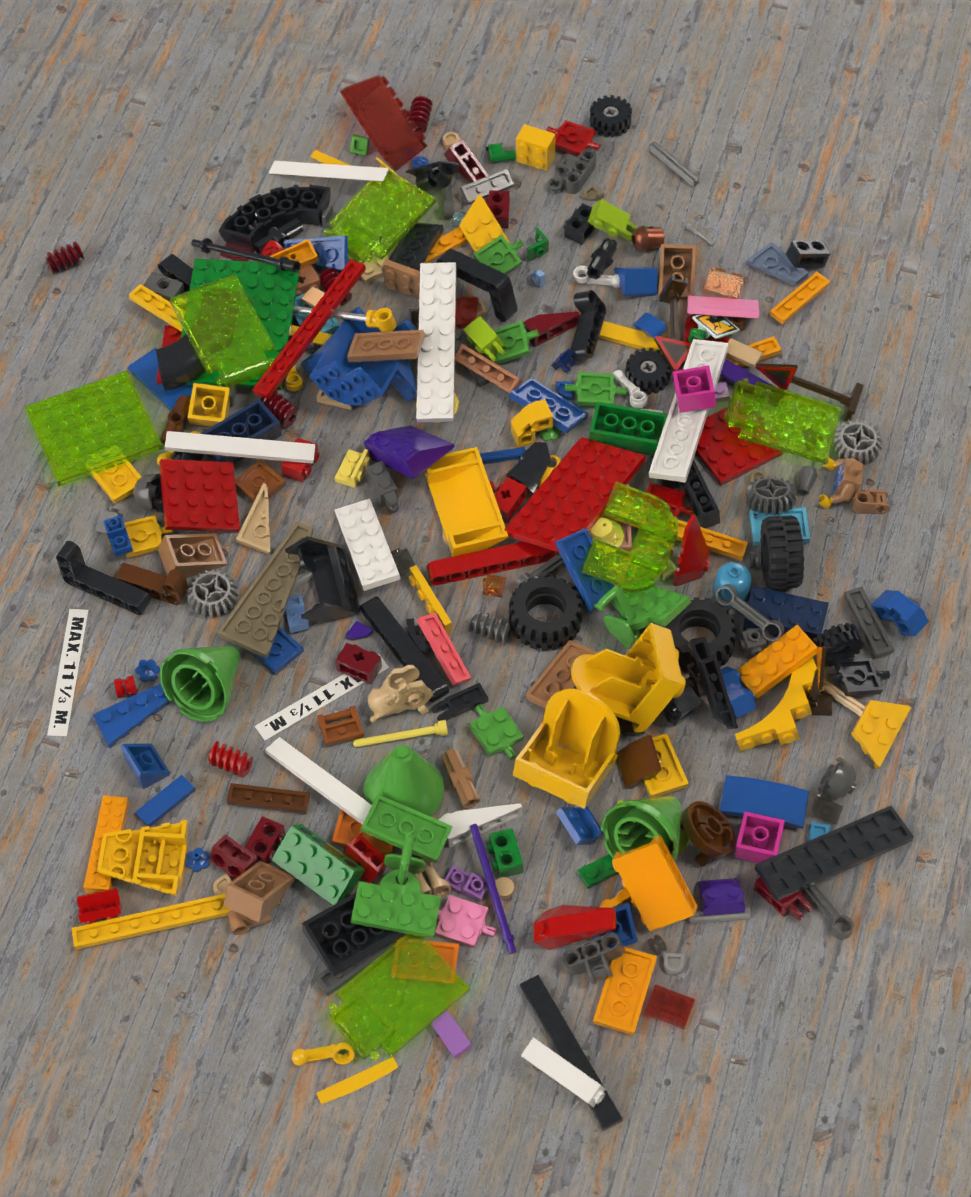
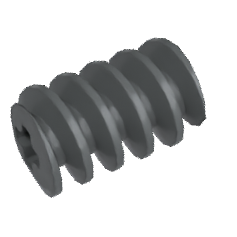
M482 610L473 616L468 628L469 632L474 630L476 635L480 633L482 637L488 635L489 640L495 638L496 643L502 641V645L507 644L511 635L510 621L503 625V619L501 618L497 623L495 615L491 620L489 619V613L482 617Z

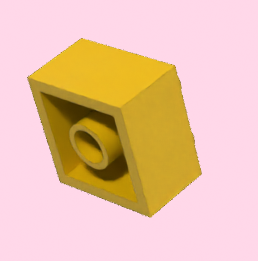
M524 124L516 137V162L548 171L555 158V134Z
M193 383L188 412L189 423L212 427L228 418L230 388Z

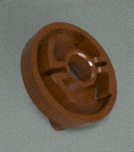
M695 801L683 811L680 827L685 830L690 841L701 851L695 857L696 862L700 866H705L713 858H724L734 849L736 841L733 829L720 810L706 802Z

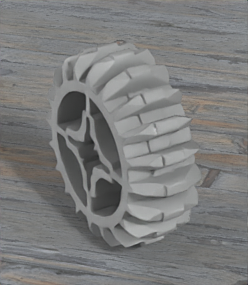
M855 419L853 423L848 420L846 424L842 423L840 427H837L833 435L832 445L839 459L854 458L867 465L869 461L873 462L875 457L878 458L882 450L883 439L876 426L871 427L870 422L865 424L864 420L858 422Z
M214 568L211 572L205 569V574L198 572V578L192 577V582L188 583L189 589L186 591L187 600L192 610L195 609L197 614L202 613L204 617L209 614L211 618L214 614L220 617L221 612L227 614V608L233 609V604H236L239 595L238 586L234 578L230 577L228 572L223 574L221 569L218 572ZM220 585L225 587L227 591H223V589L220 588ZM198 595H201L202 598H205V601L201 600L198 597Z

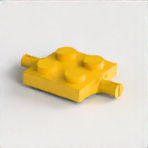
M156 515L124 522L133 548L132 552L126 553V557L130 558L158 551L157 548L162 541V535L173 533V530H165V527L160 528Z

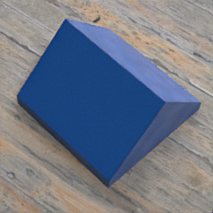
M619 267L614 269L615 274L619 276V285L623 296H654L657 294V268Z
M152 743L121 745L125 761L143 789L170 775L168 768Z
M629 903L612 907L616 909L615 930L592 937V939H595L607 933H615L624 946L638 942ZM616 943L612 944L609 948H613Z

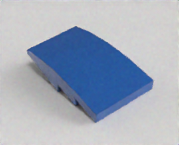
M726 775L720 811L723 815L741 816L742 819L745 811L785 820L784 827L804 828L809 791L767 780Z

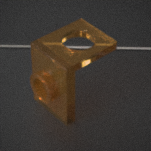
M488 574L487 578H483V595L502 598L506 577Z

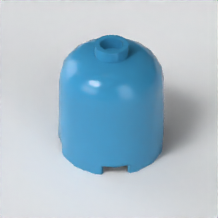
M729 562L722 565L717 570L712 589L715 601H717V590L725 584H731L737 589L738 597L748 603L751 594V573L747 567L740 563ZM721 590V596L724 600H732L733 596L730 590ZM721 605L722 608L726 607L728 610L734 608L731 605Z

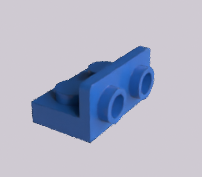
M577 805L574 807H561L556 812L576 845H591L603 833L588 806L585 809Z

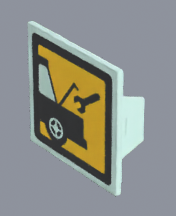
M696 315L692 317L698 324V329L705 332L706 339L710 335L718 339L740 331L725 316Z

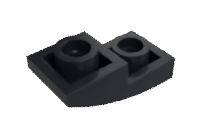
M414 618L406 619L409 637L427 658L426 653L430 652L429 642L425 641L424 634L419 633V626H415Z

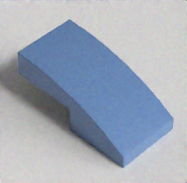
M302 594L290 596L285 609L290 633L309 629L308 620L301 618V615L305 613Z

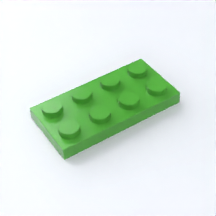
M377 794L361 827V832L401 849L404 846V836L412 834L416 837L412 854L436 864L453 826Z

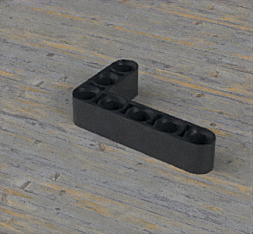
M451 248L436 260L437 263L456 262L457 278L488 292L495 316L501 322H506L518 311L512 283L506 274Z
M66 541L56 555L63 580L75 588L137 615H142L152 601V597L147 592L86 566L80 547L72 541Z

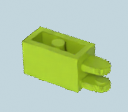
M600 199L593 205L588 219V223L608 233L609 236L621 237L627 241H632V233L630 232L637 228L635 224L629 221L630 214L603 199Z
M481 316L477 317L463 329L467 334L465 338L471 345L476 344L474 348L480 355L484 354L488 359L490 358L495 362L497 359L494 354L497 351L502 355L506 353L502 349L505 344Z

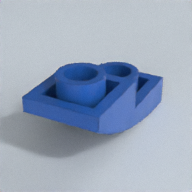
M649 313L643 314L633 324L637 330L644 331L651 338L661 336L667 327L664 322Z
M122 515L104 520L103 522L115 557L132 552L133 548Z

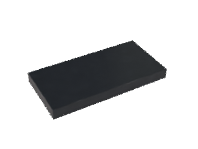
M411 222L388 260L420 271V263L426 261L444 231L443 225Z

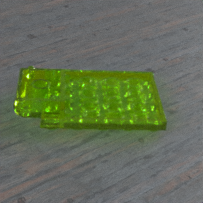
M388 170L383 181L370 180L331 220L329 224L332 230L326 228L324 234L326 237L348 236V256L359 263L370 262L373 258L372 254L382 260L436 203V199Z
M236 274L170 298V304L207 374L215 371L219 372L221 377L216 379L218 386L225 384L229 388L263 375L274 362L273 357L267 359L264 353L274 349V344Z
M743 378L742 381L737 380L735 382L724 420L729 427L741 428L738 438L825 464L842 407L758 381L755 385L749 384V380Z
M406 934L336 993L342 1004L339 1007L334 1002L328 1005L327 1008L331 1011L328 1019L364 1060L370 1057L373 1061H376L380 1057L377 1050L381 1047L392 1058L436 1018L470 991V987L423 936Z

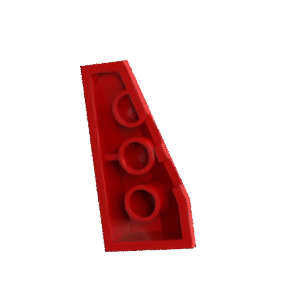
M693 514L684 530L681 544L682 549L678 557L680 569L676 568L674 586H680L701 579L704 572H708L711 566L708 547L696 515Z
M561 905L546 910L534 922V943L551 950L615 930L616 909Z

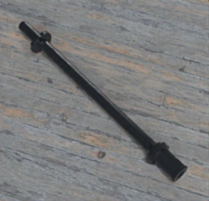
M204 238L202 241L196 239L191 241L192 246L201 248V251L207 254L211 250L276 265L281 271L298 272L301 267L299 261L289 260L284 256L277 259L213 244L209 238Z

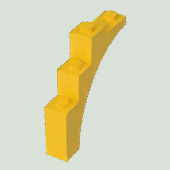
M813 657L792 672L789 686L782 700L770 714L752 727L735 734L740 751L771 743L777 739L780 745L799 740L794 720L812 715L806 696L810 694L814 672L817 669Z

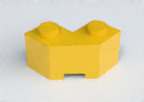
M545 399L528 404L511 420V433L518 448L535 443V432L553 427V415Z

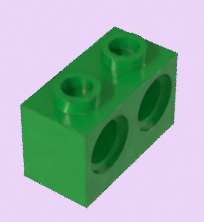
M513 828L490 833L489 842H486L488 853L493 854L494 860H491L493 871H498L499 878L523 873V861ZM505 843L506 846L499 847L497 844ZM510 861L511 864L504 865L502 862Z

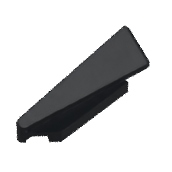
M706 637L693 638L688 642V645L697 663L713 719L725 725L727 729H737V722L716 655L711 656Z

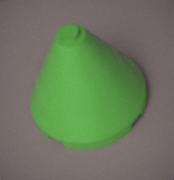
M232 645L183 648L174 651L163 661L160 668V681L166 697L170 702L174 700L181 707L179 712L190 719L200 722L216 720L229 707L240 661L239 651Z
M399 745L370 769L364 781L363 792L365 800L371 805L377 794L432 817L442 804L444 783L440 772L430 761L410 747Z
M673 796L628 800L614 805L604 816L601 825V831H604L606 837L604 845L610 856L614 858L618 851H621L623 854L649 844L653 837L661 835L673 860L676 861L679 851L682 810L680 801Z

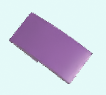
M452 865L445 878L452 890L480 901L488 887L484 878L473 872L470 875Z
M448 1010L430 1022L455 1059L473 1047Z

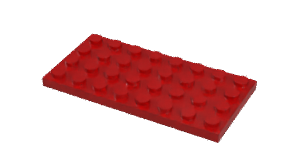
M581 437L504 530L507 531L509 537L559 553L554 542L584 528L589 532L644 464L645 455Z

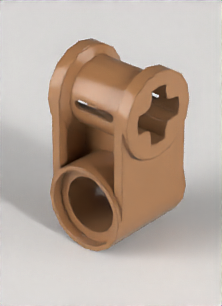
M882 489L857 491L852 503L853 511L858 514L887 513L890 510V506L887 504L888 492Z

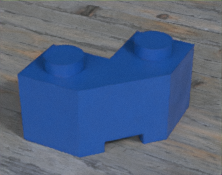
M885 590L871 604L880 620H893L903 636H916L929 622L924 610L899 591Z
M729 666L720 669L735 718L737 719L757 709L755 705L756 698L753 692L741 686L739 672Z

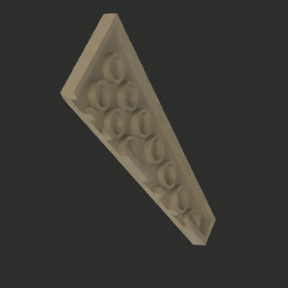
M296 521L217 631L218 637L263 658H268L301 568L299 556L286 553L285 549L307 536L312 537L313 528Z

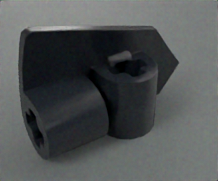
M438 161L406 170L405 173L415 176L418 190L425 192L436 187L437 184L442 188L447 187L452 180V174L459 171V163Z
M547 442L533 443L521 455L519 463L507 473V477L527 486V489L532 494L536 492L551 461Z

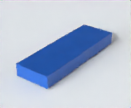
M180 775L138 809L135 814L146 826L151 827L195 791V787L183 775Z

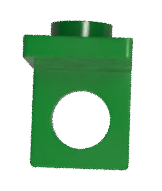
M538 227L535 228V239L538 243L527 248V259L529 261L549 252V240Z

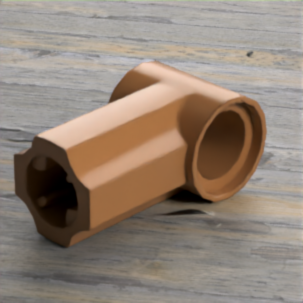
M232 910L228 912L230 926L234 935L247 933L252 927L272 922L270 914L262 921L257 922Z

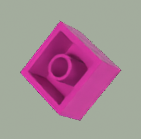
M709 365L673 371L679 413L716 407L715 390Z
M744 811L735 858L760 863L778 855L785 820Z

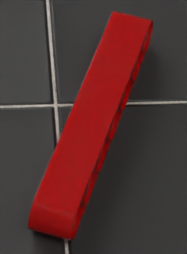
M519 542L435 560L428 563L426 568L431 584L437 586L546 563L558 554L555 551L534 544Z

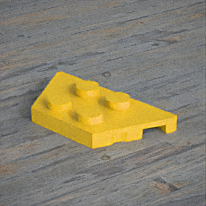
M481 194L478 195L459 224V228L474 252H477L501 235L509 242Z
M873 700L866 704L851 734L859 742L865 755L868 753L874 762V768L878 769L881 767L911 709L910 706Z

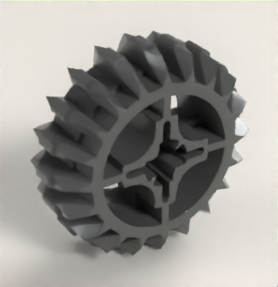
M769 476L767 478L761 477L760 480L755 479L754 482H750L749 486H747L746 503L753 511H758L759 514L765 513L766 516L768 514L773 516L775 514L781 515L782 512L788 513V510H792L796 502V488H794V484H791L788 480L784 481L783 478L778 479L776 476L774 478Z

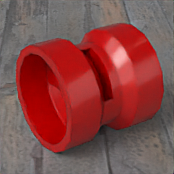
M133 675L127 676L126 679H114L117 698H122L127 694H137Z

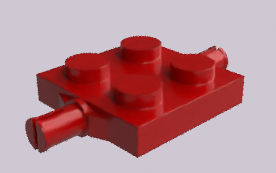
M567 120L557 129L550 126L546 129V131L555 134V149L577 157L584 149L592 148L599 151L601 144L592 141L596 130Z
M649 483L644 494L632 491L630 499L641 502L640 508L675 519L681 513L691 516L694 508L683 506L685 492Z

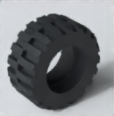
M792 515L766 517L762 520L760 531L761 563L765 584L771 590L798 588L803 583L804 547L798 518Z
M538 575V578L531 577L528 579V582L523 581L520 583L519 589L516 588L513 591L509 601L510 628L514 631V636L517 639L521 638V643L526 646L529 644L530 648H542L541 651H547V648L556 650L559 649L560 645L564 647L569 640L573 641L576 633H579L582 623L583 604L579 592L574 590L575 587L571 583L567 584L565 579H556V576L552 575L550 577ZM551 604L558 607L563 614L556 620L544 622L534 619L528 612L537 605Z
M695 597L693 600H690L691 603L664 627L671 630L675 649L679 652L678 663L683 671L688 672L687 665L694 662L697 674L699 673L697 663L688 645L689 641L681 634L687 628L699 626L707 628L714 633L716 639L708 643L711 656L716 655L719 667L725 665L733 654L737 627L734 623L735 619L733 615H729V610L726 607L722 608L721 604L717 601L713 603L710 601L711 599L705 598V600H700L699 597Z

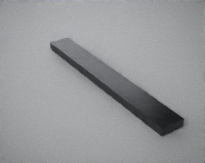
M539 975L521 983L520 988L560 1057L603 1086ZM606 1089L604 1091L605 1095L599 1104H595L594 1107L588 1104L603 1131L623 1121Z

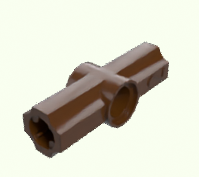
M182 395L178 397L174 409L169 412L168 422L160 437V443L164 446L167 431L183 432L186 429L191 400L189 396Z

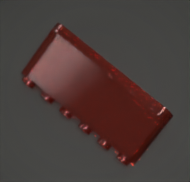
M376 75L345 87L340 91L341 95L377 151L395 171L427 147L424 141L426 137L421 131L417 130L419 127L413 119L410 120L411 114L406 108H402L404 106L403 102L399 97H395L397 93L391 86L388 87L389 81L384 75L382 77Z

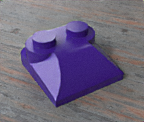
M738 878L698 882L703 916L745 912L744 892L741 889Z

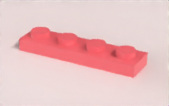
M436 613L420 617L417 622L452 686L468 682L471 676Z

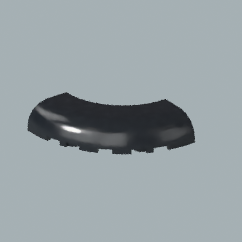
M293 185V187L285 189L283 187L271 189L270 193L262 196L258 194L250 198L248 203L237 207V211L232 216L229 215L219 229L220 236L226 243L253 250V243L265 237L272 227H281L294 218H297L301 224L320 226L322 223V212L328 208L330 203L331 188L320 185H309V187Z
M225 289L201 293V309L193 327L173 344L156 349L160 375L165 391L186 385V382L194 378L198 379L202 376L203 372L213 368L224 352L228 351L233 342L235 332H237L240 317V302L236 292Z

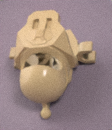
M414 665L393 669L386 676L380 689L374 687L368 695L369 707L374 712V715L370 717L371 722H376L382 716H389L393 713L399 714L406 709L415 710L418 708L422 715L429 712L425 704L433 696V693L422 680L412 682L420 674Z

